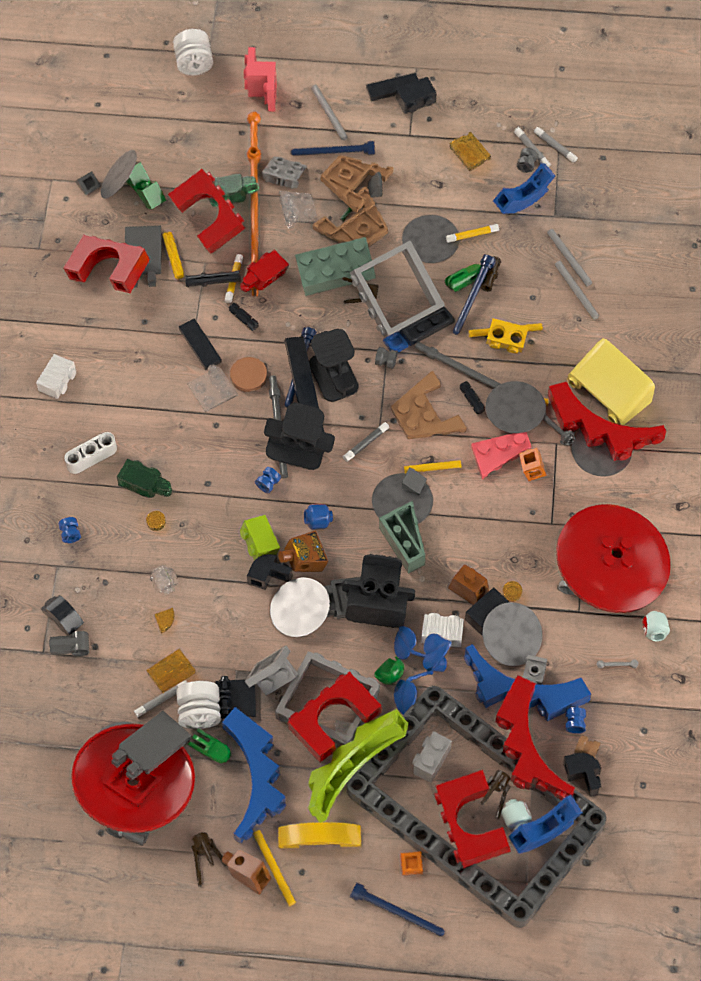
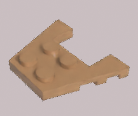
M339 155L323 172L321 181L357 213L364 206L366 198L353 191L368 175L374 176L377 172L381 173L382 181L385 182L393 174L394 168L387 166V168L379 167V164L373 162L365 164L361 163L362 160Z
M366 186L356 193L366 198L363 209L339 227H336L326 216L313 224L315 231L339 243L366 237L368 247L388 234V228Z
M434 371L426 375L391 406V411L407 439L432 437L433 434L448 435L450 432L458 431L459 433L466 432L467 428L459 415L441 422L425 394L441 388V383Z

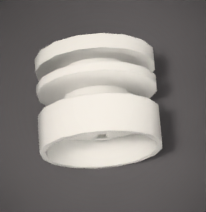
M188 29L175 36L173 45L177 67L181 73L199 75L207 72L212 67L213 58L209 37L204 31Z
M194 681L182 684L177 688V703L180 706L178 709V722L180 726L189 729H203L220 723V706L217 704L220 698L217 684L208 681Z

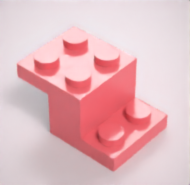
M248 47V54H245L246 68H244L245 90H248V97H265L264 101L265 104H268V111H275L277 90L276 62L256 61L255 47Z

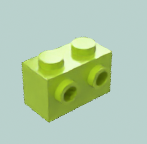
M266 515L244 520L240 529V535L246 541L248 553L253 557L254 561L262 555H277L280 546Z

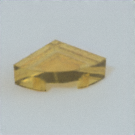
M173 608L154 614L161 634L166 632L174 622Z

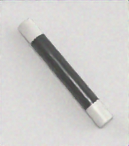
M384 422L343 455V459L346 462L351 460L389 429V425Z

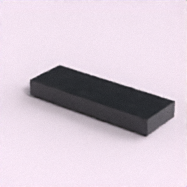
M415 72L366 84V89L370 100L376 101L396 96V88L419 79Z
M444 306L401 329L400 335L409 346H412L453 324L455 318Z
M195 318L178 326L181 334L205 370L222 362L221 357Z

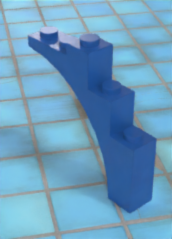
M473 644L465 648L464 660L467 666H471L474 670L473 676L478 683L475 695L479 703L483 702L485 708L504 700L515 679L493 668L479 654ZM582 677L567 683L535 685L529 709L537 705L539 714L542 717L544 716L548 722L566 713L568 708L579 707L590 702L591 693Z
M235 707L224 719L222 726L243 751L252 778L249 806L242 822L234 832V840L241 844L243 840L247 841L254 833L253 828L257 824L261 825L267 817L266 813L273 818L276 813L280 814L285 809L286 796L270 785V783L274 784L280 776L279 765L264 755V753L268 754L273 748V736Z

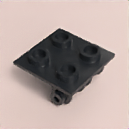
M221 676L219 681H215V684L219 687L220 700L217 704L220 706L219 713L221 714V719L226 718L235 707L247 717H256L255 684L249 687L245 682L246 679L229 680L228 676Z

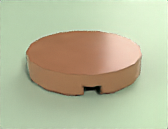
M244 357L232 365L230 379L233 386L240 391H256L265 384L267 369L259 359Z

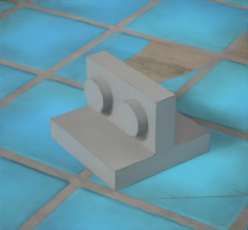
M285 645L256 663L245 680L246 684L251 687L257 683L267 696L295 679L298 673L287 660L291 652L289 648Z

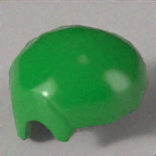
M395 657L396 661L391 658L387 659L375 671L374 677L385 685L396 683L402 677L405 669L401 659Z

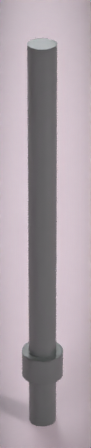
M417 342L415 348L427 354V357L433 360L437 359L492 388L500 385L499 382L438 352L439 350L434 347H428L420 342Z
M270 376L269 397L272 399L274 419L282 421L279 402L281 395L277 385V377ZM279 462L280 476L283 479L287 478V464Z

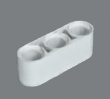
M104 432L68 451L64 458L68 471L73 474L80 473L113 455L117 450L115 437L110 432Z

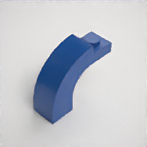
M541 163L526 182L515 188H503L493 202L503 214L519 212L543 197L549 190L547 186L556 176L545 163Z
M566 796L550 812L533 822L520 825L508 837L519 854L531 851L546 844L574 824L573 821L582 814V811L572 796Z

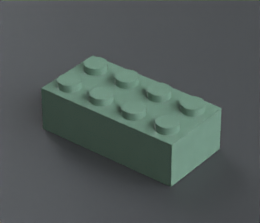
M366 237L295 255L305 296L351 285L352 283L344 281L342 278H351L350 272L372 261ZM374 266L362 272L365 281L376 278Z

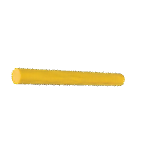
M542 323L522 325L529 327L527 332L543 330ZM490 328L468 330L469 337L488 336ZM496 331V332L493 333V335H500V334H501V333L498 332V331Z
M255 831L253 835L288 906L294 905L296 901L261 831Z

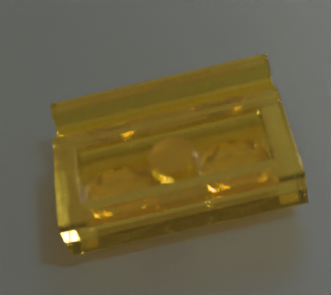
M471 131L468 135L461 136L449 145L450 149L469 171L484 164V161L491 160L489 152Z
M177 649L146 670L161 693L166 692L196 673V670L180 649Z

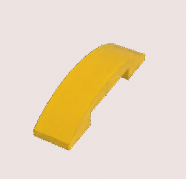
M314 822L278 827V848H299V845L340 844V847H361V825Z

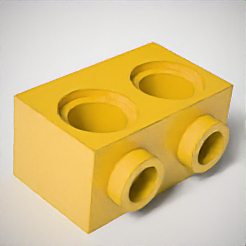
M492 318L486 344H489L494 349H500L501 347L507 349L510 353H522L529 327ZM498 331L503 337L495 338L493 333ZM513 336L519 337V338H520V342H519V343H514V342L511 340V337H513Z

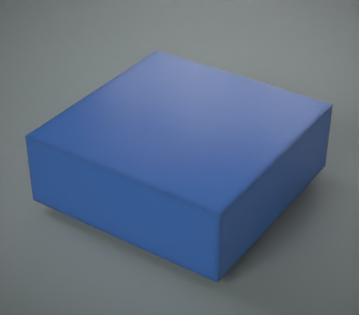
M400 331L383 339V343L389 351L396 350L400 352L409 347V344L400 335Z

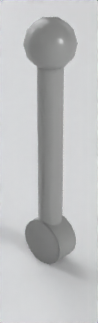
M600 660L597 662V667L631 666L632 668H637L638 661L603 662Z

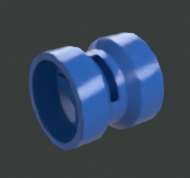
M266 467L263 470V475L255 480V484L263 492L270 493L273 490V485L281 480V476L275 469Z
M67 517L59 521L58 525L62 531L61 538L64 543H74L80 540L81 534L80 530L77 529L78 522L75 517Z
M579 707L566 709L568 722H566L565 730L569 733L585 732L586 724L584 719L586 718V710Z

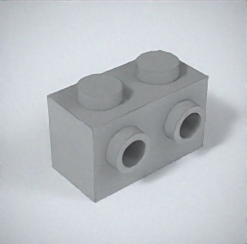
M434 731L430 737L427 736L422 744L424 749L421 754H416L412 762L414 774L432 783L451 750L452 740Z

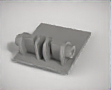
M274 156L262 171L263 179L266 182L276 183V185L279 184L281 179V186L285 184V187L294 189L298 187L299 182L297 180L307 165Z

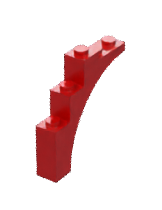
M567 381L549 386L547 396L560 428L564 432L569 430L574 432L580 428L588 447L593 445L600 446L606 442L613 461L626 460L631 457L633 449H641L650 444L656 445L665 439L666 429L664 425L629 427L607 421L586 408L573 394Z
M517 675L495 719V723L500 728L511 730L504 743L503 752L511 759H519L512 772L511 782L517 788H525L527 790L530 789L532 784H535L539 790L549 791L560 800H563L566 796L573 797L575 787L560 779L548 768L532 742L528 724V709L536 683Z

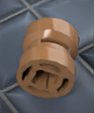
M581 735L574 753H586L595 758L601 743L596 740L589 741L587 736Z

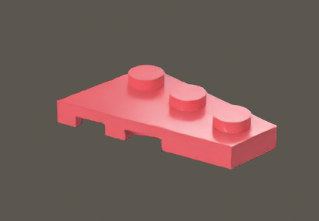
M527 432L512 433L472 443L471 448L481 478L484 479L492 471H497L502 468V465L520 457L519 453L531 449Z

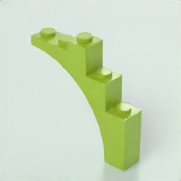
M397 709L357 727L354 740L336 748V751L333 752L331 763L311 771L308 785L312 794L308 809L310 814L315 816L320 823L327 820L336 797L349 779L374 755L406 736L408 722Z

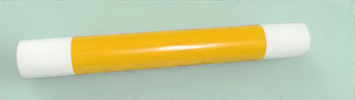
M494 224L447 235L446 241L449 243L499 231V225Z
M241 254L236 255L232 271L240 270L243 260ZM237 282L229 283L224 300L226 303L232 302Z

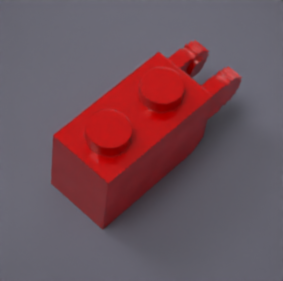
M275 249L270 253H264L258 262L254 261L247 267V274L243 277L240 284L241 291L247 292L254 287L257 290L263 291L286 273L289 263Z

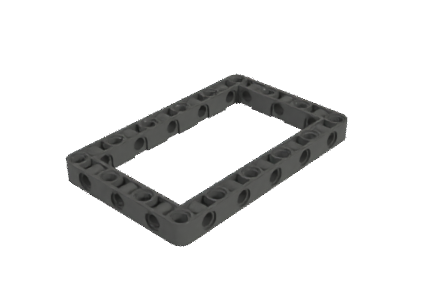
M430 686L403 715L408 725H411L413 729L407 730L405 737L393 742L374 755L347 782L348 796L417 851H421L423 856L511 925L518 928L524 927L603 831L607 816L601 808L577 790H574L573 799L582 811V814L575 819L579 823L519 897L477 864L463 868L462 862H459L457 866L449 865L448 861L456 860L453 851L457 849L380 790L374 783L381 775L384 776L397 761L399 754L416 739L432 716H440L457 733L468 741L474 742L481 748L482 752L498 764H503L512 772L519 759L507 757L503 752V748L497 750L492 747L495 744L503 747L507 739L504 735L442 688ZM436 696L439 700L431 701L429 698ZM468 720L470 724L463 725L461 721ZM386 755L388 758L386 760H380L378 756ZM359 784L362 786V788L360 790H354L352 786ZM532 784L530 787L532 790L536 789L544 795L546 800L553 806H557L562 801L549 791L539 790L535 784ZM386 809H391L394 811V813L392 815H386L384 814V811ZM597 818L601 823L594 824L590 819ZM423 834L426 836V839L420 841L416 839V836ZM569 848L573 849L575 851V854L569 855L565 852V850ZM543 879L548 880L550 885L543 886L540 884V881ZM488 885L492 890L484 892L481 887ZM516 911H522L525 914V916L523 918H517L514 915V913Z

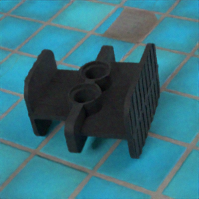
M333 329L314 335L311 340V347L315 355L310 358L309 364L324 398L327 401L334 402L357 393L359 384L348 363L354 357L355 350L345 330Z
M292 403L287 407L284 421L273 418L267 419L264 429V435L269 437L266 447L267 457L308 470L318 469L324 452H331L335 441L334 435L321 431L325 417L321 409L301 403Z
M377 554L365 555L363 557L360 581L343 580L342 591L348 592L345 618L348 621L391 628L404 626L407 601H414L416 590L399 587L402 561L400 559ZM371 587L373 590L367 591L365 588ZM391 590L393 593L388 594L384 591Z

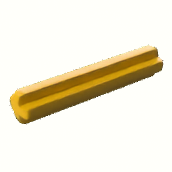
M165 232L163 239L174 277L176 279L183 278L184 271L172 232Z

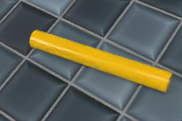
M461 460L404 466V473H407L409 467L417 472L461 468Z

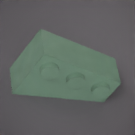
M413 501L380 517L379 529L398 559L402 561V565L409 574L424 566L425 551Z

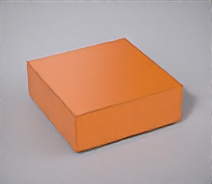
M421 851L400 853L402 875L423 873Z

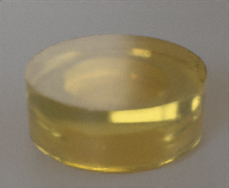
M160 511L150 512L146 517L148 528L152 531L163 529L166 524L164 514Z
M515 581L507 582L503 586V596L510 602L519 600L522 596V586Z

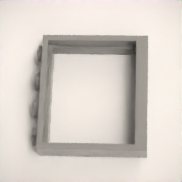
M411 241L350 272L352 284L357 286L360 292V299L363 303H366L369 308V316L376 321V328L384 338L445 306ZM403 252L431 307L391 328L362 272Z
M308 651L297 671L298 676L292 680L275 711L276 719L288 724L289 717L295 713L287 709V706L310 664L338 677L350 671L369 690L375 699L380 693V684L374 678L361 676L354 669L348 670L342 667L337 661L331 662L324 659V656L315 652L313 654ZM356 716L346 736L322 724L319 725L335 742V746L338 748L353 741L357 727L363 725L364 722Z

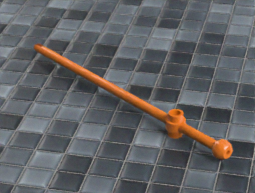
M251 112L247 116V121L250 124L251 147L247 151V159L251 163V263L254 261L258 262V163L261 160V151L258 148L257 124L260 123L261 117L257 112ZM254 287L253 289H251V294H252L253 297H254V289H256L255 287ZM256 289V297H257L258 294H259V290Z

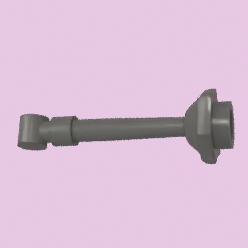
M545 413L543 420L561 435L560 443L564 446L572 444L575 440V432L571 430L564 432Z

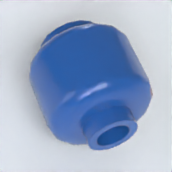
M310 504L304 510V523L310 529H326L329 522L333 521L332 510L329 511L326 504Z

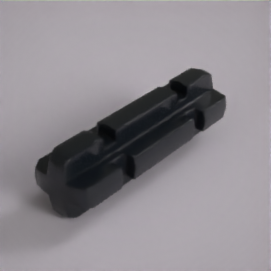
M234 302L229 306V311L233 315L236 314L235 317L244 325H248L247 327L251 331L258 328V321L254 318L252 319V316L243 308H240L237 303Z
M468 381L461 383L460 390L462 393H465L464 396L471 407H474L475 413H483L485 406L480 402Z

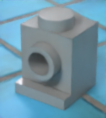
M528 655L523 678L536 683V685H542L547 659Z

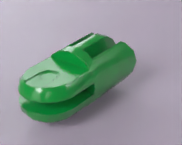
M473 264L462 268L446 277L444 283L447 287L457 292L475 282L481 266Z
M200 728L196 731L210 741L207 742L195 734L192 738L205 746V750L191 741L188 743L190 747L215 762L225 763L230 759V748Z

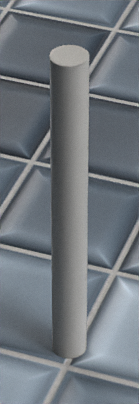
M313 85L311 89L341 140H346L347 134L318 86Z
M550 229L547 232L549 237L584 284L590 286L592 284L591 279L556 232Z
M561 261L556 262V268L592 319H597L599 314Z

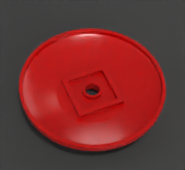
M600 504L582 509L567 521L557 541L556 558L562 578L576 596L597 609L613 613H628L640 610L655 601L668 582L671 562L666 542L658 529L647 518L632 509L613 504ZM612 551H618L621 557H614Z
M142 724L116 725L98 732L84 743L73 763L71 781L77 802L89 817L113 830L139 833L161 828L175 820L185 810L193 795L195 770L193 762L183 746L148 775L143 771L134 778V780L138 781V784L134 786L128 784L130 779L126 776L128 772L126 769L133 761L128 758L119 767L111 763L114 759L112 755L119 749V744L143 726Z

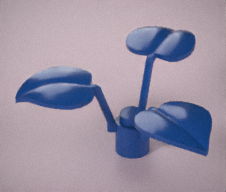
M401 626L396 633L394 641L395 654L399 659H407L410 653L423 657V667L427 671L411 676L406 681L401 679L397 682L394 689V702L402 715L415 704L417 698L416 686L411 681L426 675H433V671H445L447 667L445 655L452 644L451 641L443 638L441 635L432 633L428 635L424 642L423 649L425 654L413 650L417 641L415 633L406 626Z

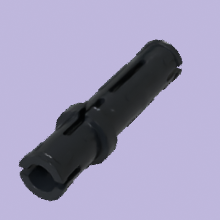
M240 270L210 274L202 272L200 275L185 276L187 287L201 285L207 287V285L241 282Z

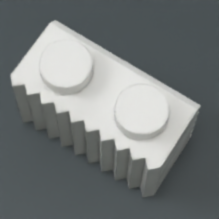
M53 354V357H51V360L36 382L38 391L58 399L60 394L66 392L68 381L74 379L76 375L74 362Z
M437 613L425 614L421 643L425 642L428 635L436 633L451 641V646L461 647L464 619H460V617L455 615L443 617Z

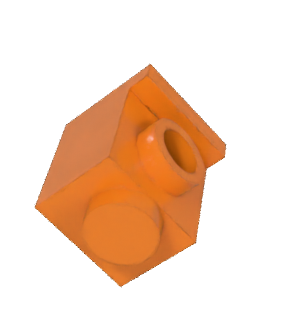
M538 448L528 449L525 452L519 453L522 469L528 481L547 476Z

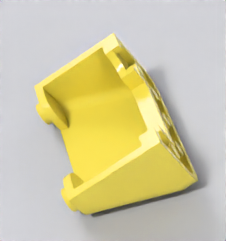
M605 338L595 344L568 374L567 378L571 387L577 389L586 388L608 409V420L619 425H625L652 402L655 390L653 381Z

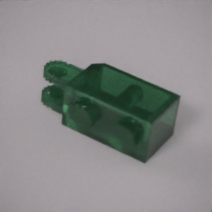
M242 174L215 177V181H213L216 187L220 185L225 192L223 197L226 200L229 199L232 203L243 202L247 198V194L255 193L260 188L259 184L256 183L255 177H243ZM208 198L212 207L218 206L216 200Z
M127 459L117 475L118 486L148 499L154 497L155 494L164 497L172 495L170 481L162 478L158 469L146 467L137 460Z

